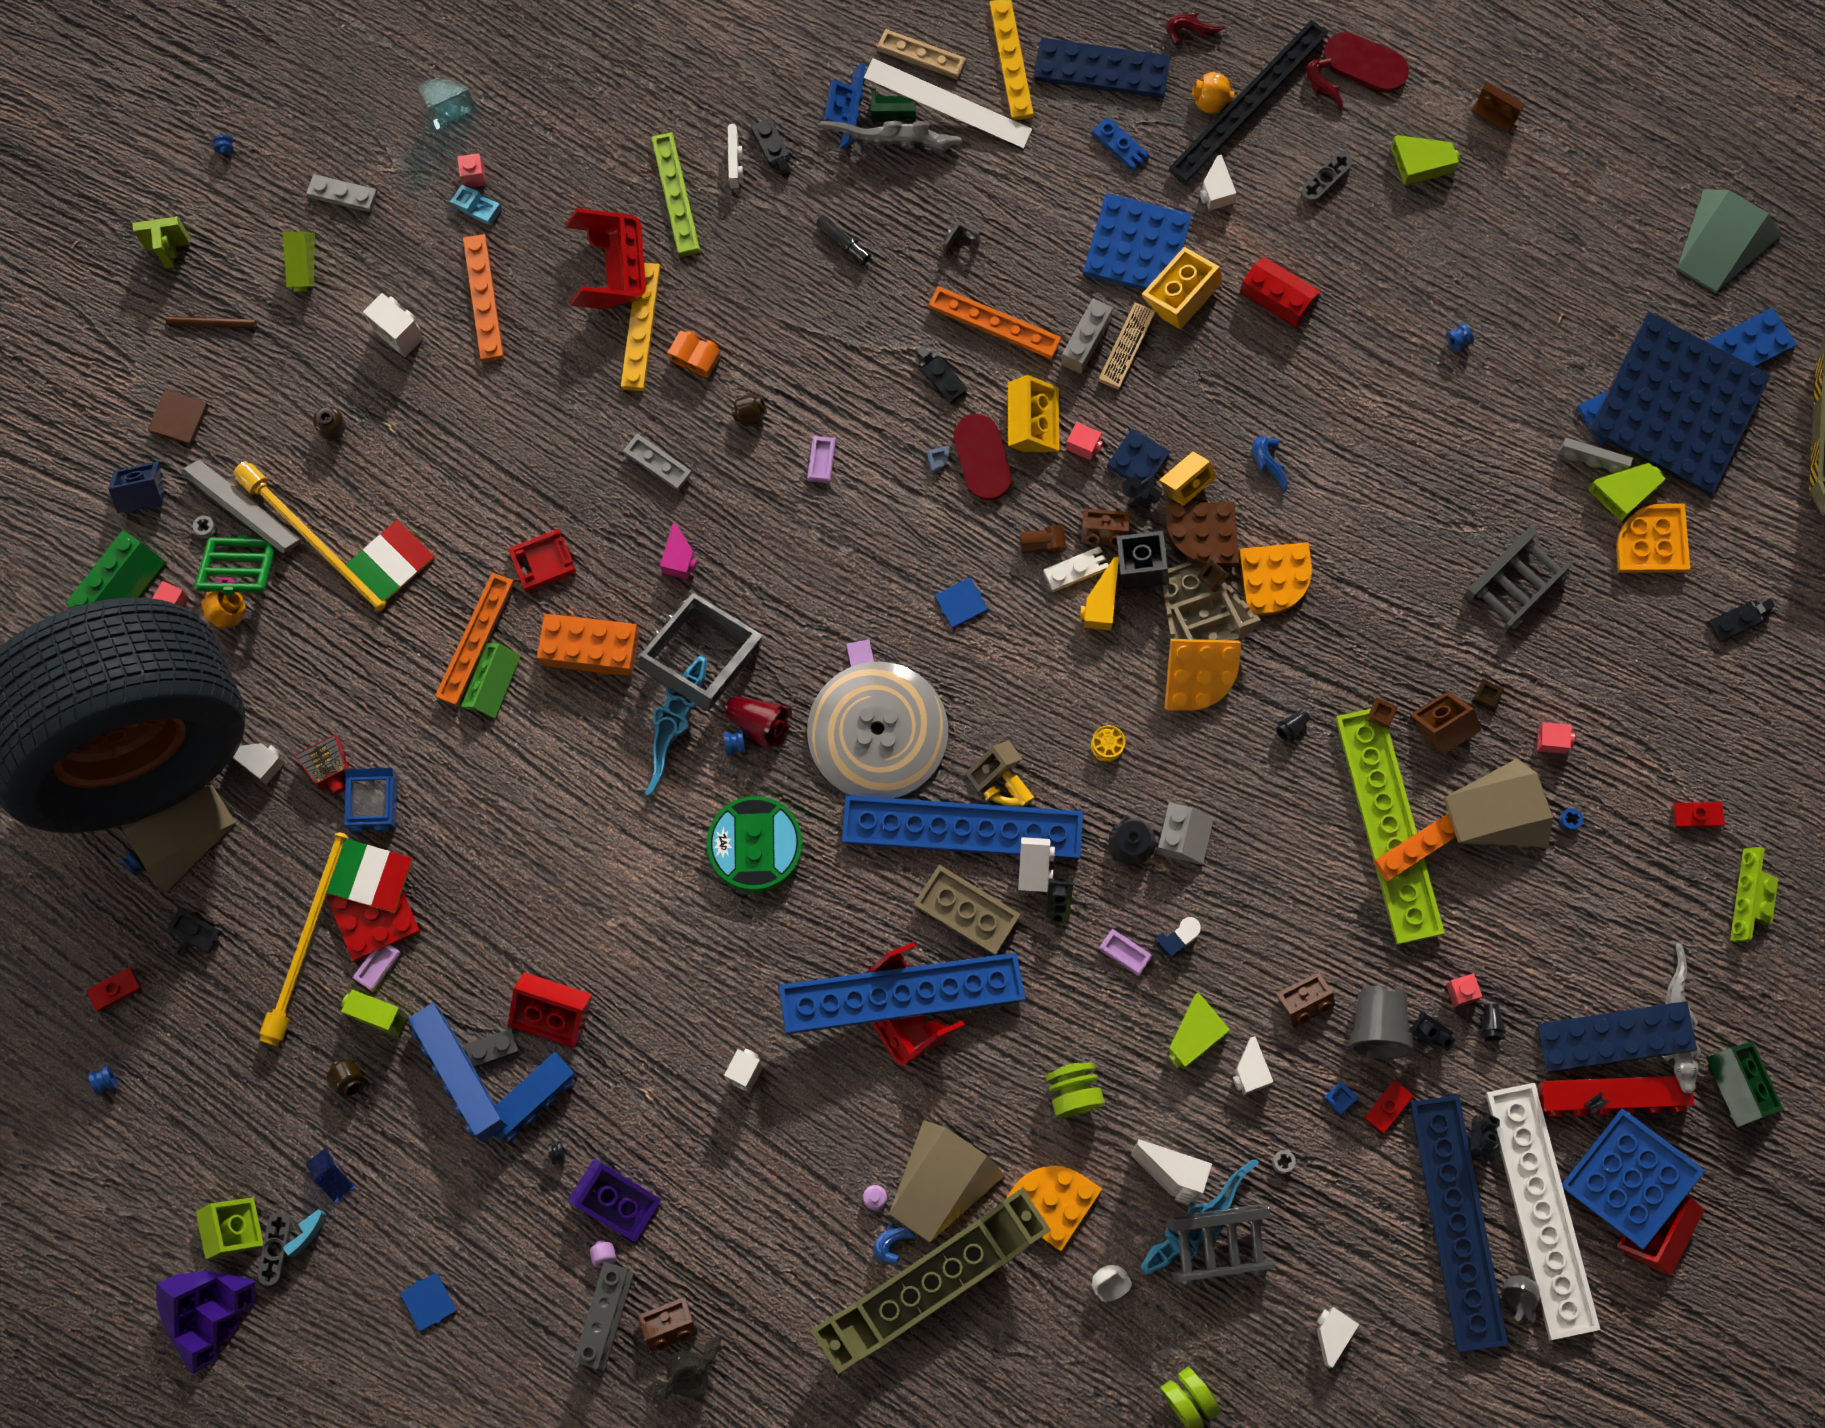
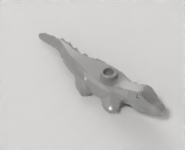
M889 121L884 122L883 127L863 129L841 122H820V126L825 129L843 132L845 135L853 136L854 139L876 144H901L902 148H914V144H921L939 152H946L949 147L959 146L962 143V139L958 136L938 134L928 130L930 122L925 121L913 122L912 124Z
M1676 943L1678 965L1668 987L1665 1004L1686 1001L1684 986L1687 976V964L1683 946L1679 943ZM1689 1008L1694 1031V1028L1698 1024V1021L1696 1020L1692 1011ZM1697 1042V1051L1661 1056L1666 1062L1670 1059L1675 1060L1674 1074L1685 1094L1693 1093L1695 1089L1698 1065L1694 1060H1697L1701 1055Z

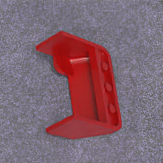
M576 208L566 222L565 228L587 231L589 243L596 248L605 249L607 287L592 288L582 286L570 301V306L608 309L640 299L646 291L642 227L639 219L629 214Z
M912 942L888 952L865 973L909 967L903 957L916 947L915 943ZM924 1016L871 1023L893 1060L899 1065H905L946 1041L965 1025L963 1021L946 1027L938 1019L927 1023Z

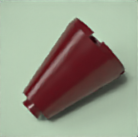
M739 696L729 699L725 705L726 717L769 751L773 750L772 746L778 747L783 742L790 729L791 724H788L787 721L788 716L792 718V710L787 706Z

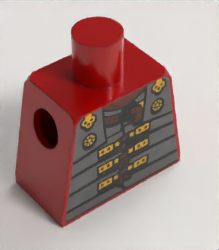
M335 734L295 754L296 759L320 789L329 786L333 795H338L345 791V786L341 779L346 777L345 769H349L342 743Z

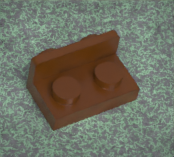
M1486 82L1471 112L1509 133L1519 119L1525 103Z
M1084 508L1081 544L1118 547L1117 536L1128 535L1130 512Z
M1319 972L1276 993L1277 999L1289 1015L1290 1023L1293 1027L1304 1024L1311 1018L1321 1013H1326L1335 1006L1333 991Z
M685 1297L638 1315L645 1341L651 1351L663 1350L668 1345L688 1340L698 1334Z

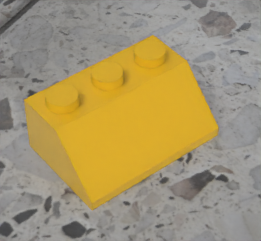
M1184 247L1142 293V297L1164 321L1181 330L1223 283L1220 267Z
M1029 375L1008 382L1009 447L1022 452L1059 451V387Z

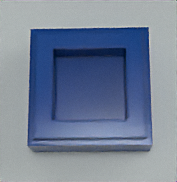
M1340 1081L1323 1099L1341 1116L1359 1098Z

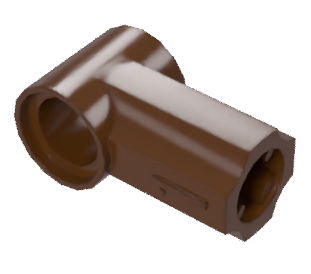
M1053 525L1044 528V530L1020 532L1021 553L1046 551L1048 554H1059L1065 552L1067 548L1064 527Z

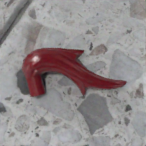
M1187 13L1171 17L1166 23V30L1173 44L1181 42L1178 34L1179 29H1191L1203 39L1204 34L1220 32L1225 26L1207 25L1196 18L1199 13Z
M1331 58L1311 61L1307 65L1306 74L1315 96L1317 97L1319 92L1329 95L1342 112L1343 101L1338 92L1341 86L1327 82L1320 72L1322 68L1332 67Z

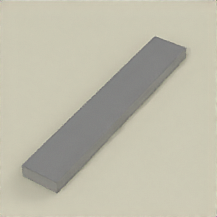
M198 460L183 468V476L283 554L299 545L300 538L202 461Z

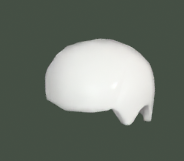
M1108 1265L1099 1269L1092 1279L1094 1293L1103 1302L1121 1298L1129 1292L1132 1286L1127 1272L1117 1265Z

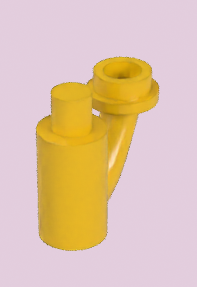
M1009 770L1002 774V777L1006 781L1004 786L1013 798L999 795L1001 791L995 786L984 793L986 802L992 800L1003 806L1025 807L1035 799L1018 775L1013 776Z

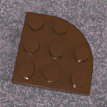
M1234 502L1186 503L1184 506L1179 503H1165L1166 532L1175 551H1179L1187 557L1189 562L1205 567L1212 559L1221 567H1238L1239 555Z

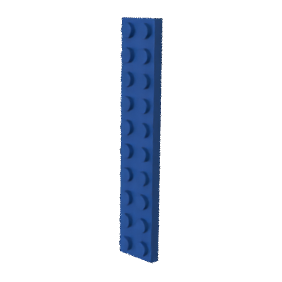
M1774 308L1706 341L1754 367H1758L1797 346V343ZM1607 391L1577 406L1576 409L1588 428ZM1593 434L1600 446L1608 442Z
M846 795L842 844L1020 856L1021 837L1050 839V847H1055L1054 858L1080 860L1083 811Z
M1017 953L778 985L785 1035L1025 1001Z

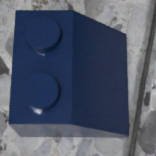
M159 461L113 472L108 489L117 514L122 512L130 514L145 507L153 509L163 503L165 493Z

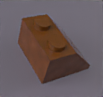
M1449 691L1410 714L1411 719L1429 745L1442 755L1482 731L1474 709Z

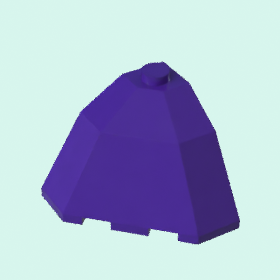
M202 1271L176 1274L156 1284V1304L165 1332L192 1374L216 1361L220 1355L217 1352L225 1339L228 1341L231 1339L240 1325L238 1320L246 1309L250 1311L255 1303V1281L238 1276Z

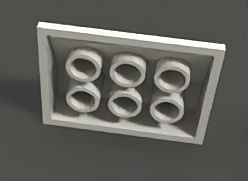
M1140 1139L1131 1153V1156L1170 1195L1176 1197L1175 1201L1189 1205L1191 1202L1195 1203L1203 1194L1212 1163Z

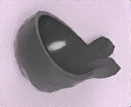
M1514 1275L1504 1282L1501 1296L1507 1304L1517 1310L1515 1320L1519 1324L1524 1322L1526 1316L1528 1321L1533 1324L1536 1319L1535 1311L1540 1298V1289L1538 1284L1529 1277Z

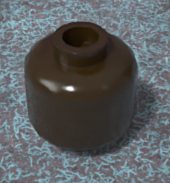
M750 393L737 398L734 402V409L731 411L736 422L740 421L743 426L747 427L761 422L764 419L765 413H767V408L761 396Z
M323 407L314 414L313 425L318 434L324 439H337L344 433L346 427L345 420L336 408Z
M337 1060L330 1066L327 1080L336 1094L352 1096L362 1087L364 1077L355 1062L351 1060Z

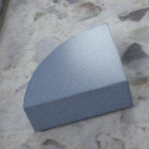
M949 446L926 451L932 474L938 473L946 466L949 459Z

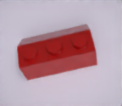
M1263 257L1253 265L1243 279L1240 288L1241 294L1295 327L1298 326L1321 293L1320 290L1266 257Z
M524 972L513 988L507 1026L576 1048L589 1013L592 994Z
M1686 1196L1645 1250H1642L1624 1235L1617 1248L1650 1268L1672 1275L1705 1210L1692 1197Z

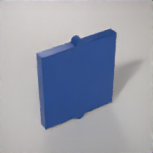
M970 577L934 595L942 609L941 614L946 616L952 629L988 611L981 597V591L977 590Z
M437 1272L422 1281L417 1280L415 1285L400 1293L420 1332L435 1323L440 1324L442 1319L457 1311Z

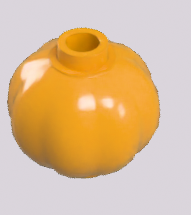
M1210 72L1204 74L1201 80L1195 81L1192 97L1195 98V104L1201 111L1215 114L1222 111L1227 104L1233 101L1234 91H1231L1230 82L1224 75Z
M207 592L201 604L205 619L217 628L237 626L246 612L244 598L238 592H234V595H224V592Z

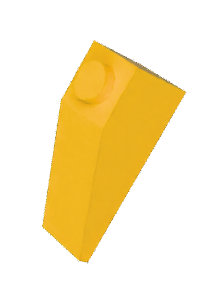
M1119 557L1113 558L1087 597L1086 606H1081L1080 620H1084L1083 628L1111 631Z

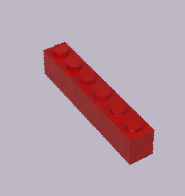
M1676 1076L1542 1081L1538 1084V1095L1543 1114H1548V1118L1563 1117V1113H1573V1117L1588 1116L1590 1108L1585 1107L1583 1104L1601 1091L1603 1098L1608 1099L1609 1102L1596 1111L1598 1116L1613 1115V1111H1620L1621 1109H1624L1630 1115L1638 1114L1637 1110H1647V1114H1660L1662 1109H1671L1672 1113H1685L1688 1108L1694 1106L1693 1093L1685 1094Z

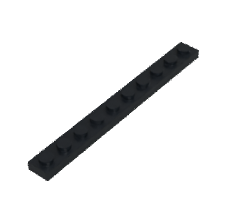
M1311 19L1169 167V172L1186 184L1327 38L1328 31Z

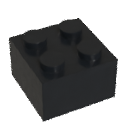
M1163 531L1117 536L1123 590L1169 585Z

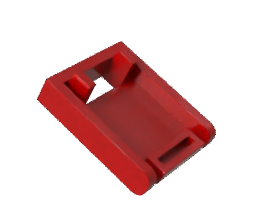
M560 529L508 548L525 592L577 571L575 566L572 565L573 560L564 538H559L562 536ZM527 558L532 570L531 573L523 575L518 560Z

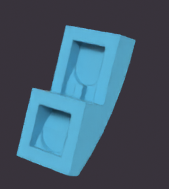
M465 185L460 186L450 201L452 205L490 226L503 209L500 203L483 197L479 191Z
M318 1209L298 1224L303 1233L283 1247L288 1256H297L315 1238L327 1217L324 1211Z

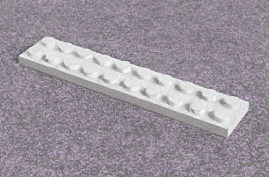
M1530 1083L1487 1092L1486 1098L1490 1114L1500 1119V1126L1496 1130L1499 1137V1148L1532 1276L1540 1289L1539 1302L1549 1340L1600 1330L1598 1318L1536 1084Z

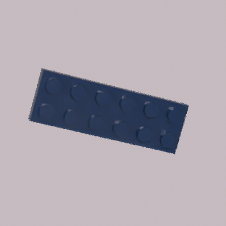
M1041 38L1034 81L1164 99L1171 55Z
M1687 1001L1538 1024L1547 1073L1697 1051Z

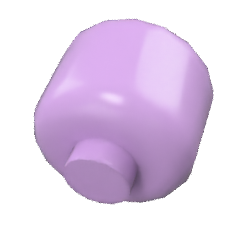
M872 1185L864 1191L863 1202L868 1209L879 1211L887 1203V1193L881 1186Z
M601 1240L591 1247L590 1256L594 1267L602 1268L604 1262L615 1263L616 1253L612 1243Z

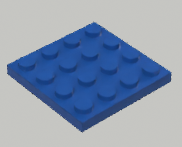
M1106 193L1083 275L1145 291L1183 249L1192 214Z
M1621 1109L1562 1183V1186L1573 1197L1642 1250H1645L1706 1171L1624 1109Z

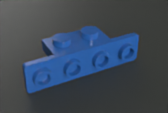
M861 63L853 70L851 86L834 79L830 82L823 121L841 122L856 126L860 117V112L858 111L859 104L863 99V92L861 90L866 80L864 78L866 64ZM842 132L840 148L846 149L850 144H853L855 141L853 136L845 135Z

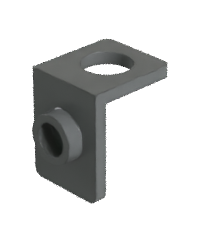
M958 221L952 230L949 229L944 237L943 254L947 255L959 235L979 244L980 232Z

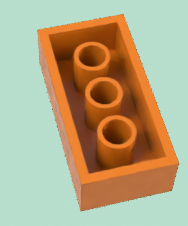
M544 613L537 659L540 665L545 667L633 677L640 632L637 624Z

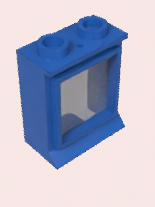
M345 769L344 826L354 834L365 833V830L387 833L389 829H396L397 773L394 769Z

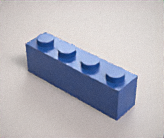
M556 1052L550 1055L496 1104L508 1125L495 1134L503 1143L507 1140L508 1142L514 1140L520 1134L519 1129L525 1124L530 1125L539 1116L537 1113L543 1107H550L557 1100L556 1095L562 1090L564 1092L569 1090L575 1084L574 1079L577 1075Z

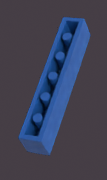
M431 1003L409 1017L408 1019L412 1025L409 1028L410 1032L416 1040H421L423 1044L420 1047L422 1053L427 1059L431 1058L434 1065L431 1068L437 1078H442L445 1082V1085L442 1087L450 1099L453 1097L457 1103L454 1105L460 1118L465 1117L468 1122L465 1128L472 1138L476 1136L480 1141L484 1142L508 1125L441 1010L434 1003Z

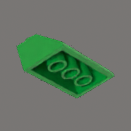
M122 530L65 604L71 609L109 599L140 598L167 562L142 542Z

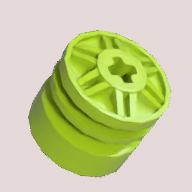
M1094 1063L1069 1064L1045 1075L1047 1083H1056L1048 1087L1049 1093L1061 1092V1096L1052 1100L1056 1118L1086 1113L1105 1105L1101 1088H1089L1090 1084L1098 1080V1075H1087L1096 1070Z

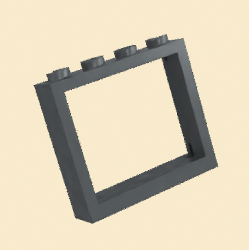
M692 593L687 600L681 601L678 611L674 615H669L662 630L658 629L654 633L651 643L648 646L644 645L642 647V652L638 655V668L709 711L760 649L763 635L695 593ZM692 614L743 644L706 691L655 660L657 655Z

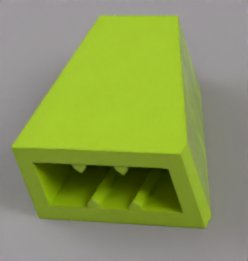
M1397 135L1394 136L1391 144V150L1404 186L1455 173L1458 163H1460L1459 152L1454 149L1452 142Z
M283 232L286 287H293L294 292L307 291V287H314L315 233Z
M1646 463L1596 479L1588 491L1622 522L1650 497L1666 478L1663 477L1662 472L1657 467Z
M353 989L350 994L345 995L341 1003V1007H343L341 1012L397 1038L408 1018V1015L400 1008Z
M1199 992L1194 995L1168 1049L1170 1054L1168 1056L1169 1060L1175 1067L1178 1068L1180 1066L1183 1070L1230 1031L1228 1026Z

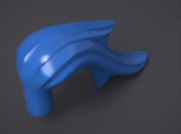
M1266 436L1255 438L1252 444V452L1259 470L1267 469L1278 481L1283 492H1285L1288 486L1286 475L1283 472L1285 466L1277 463L1271 457L1268 447L1278 448L1279 439L1267 438Z
M891 1223L875 1241L873 1246L874 1256L879 1261L897 1265L900 1256L890 1253V1249L902 1240L916 1239L914 1232L905 1226L895 1228L894 1223Z

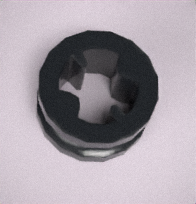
M1601 1091L1583 1105L1590 1108L1589 1113L1592 1115L1605 1106L1609 1100L1603 1098Z
M557 1141L555 1145L548 1143L552 1164L556 1165L558 1161L566 1162L562 1142Z

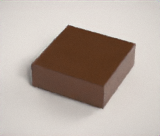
M1376 697L1366 720L1389 729L1398 706Z

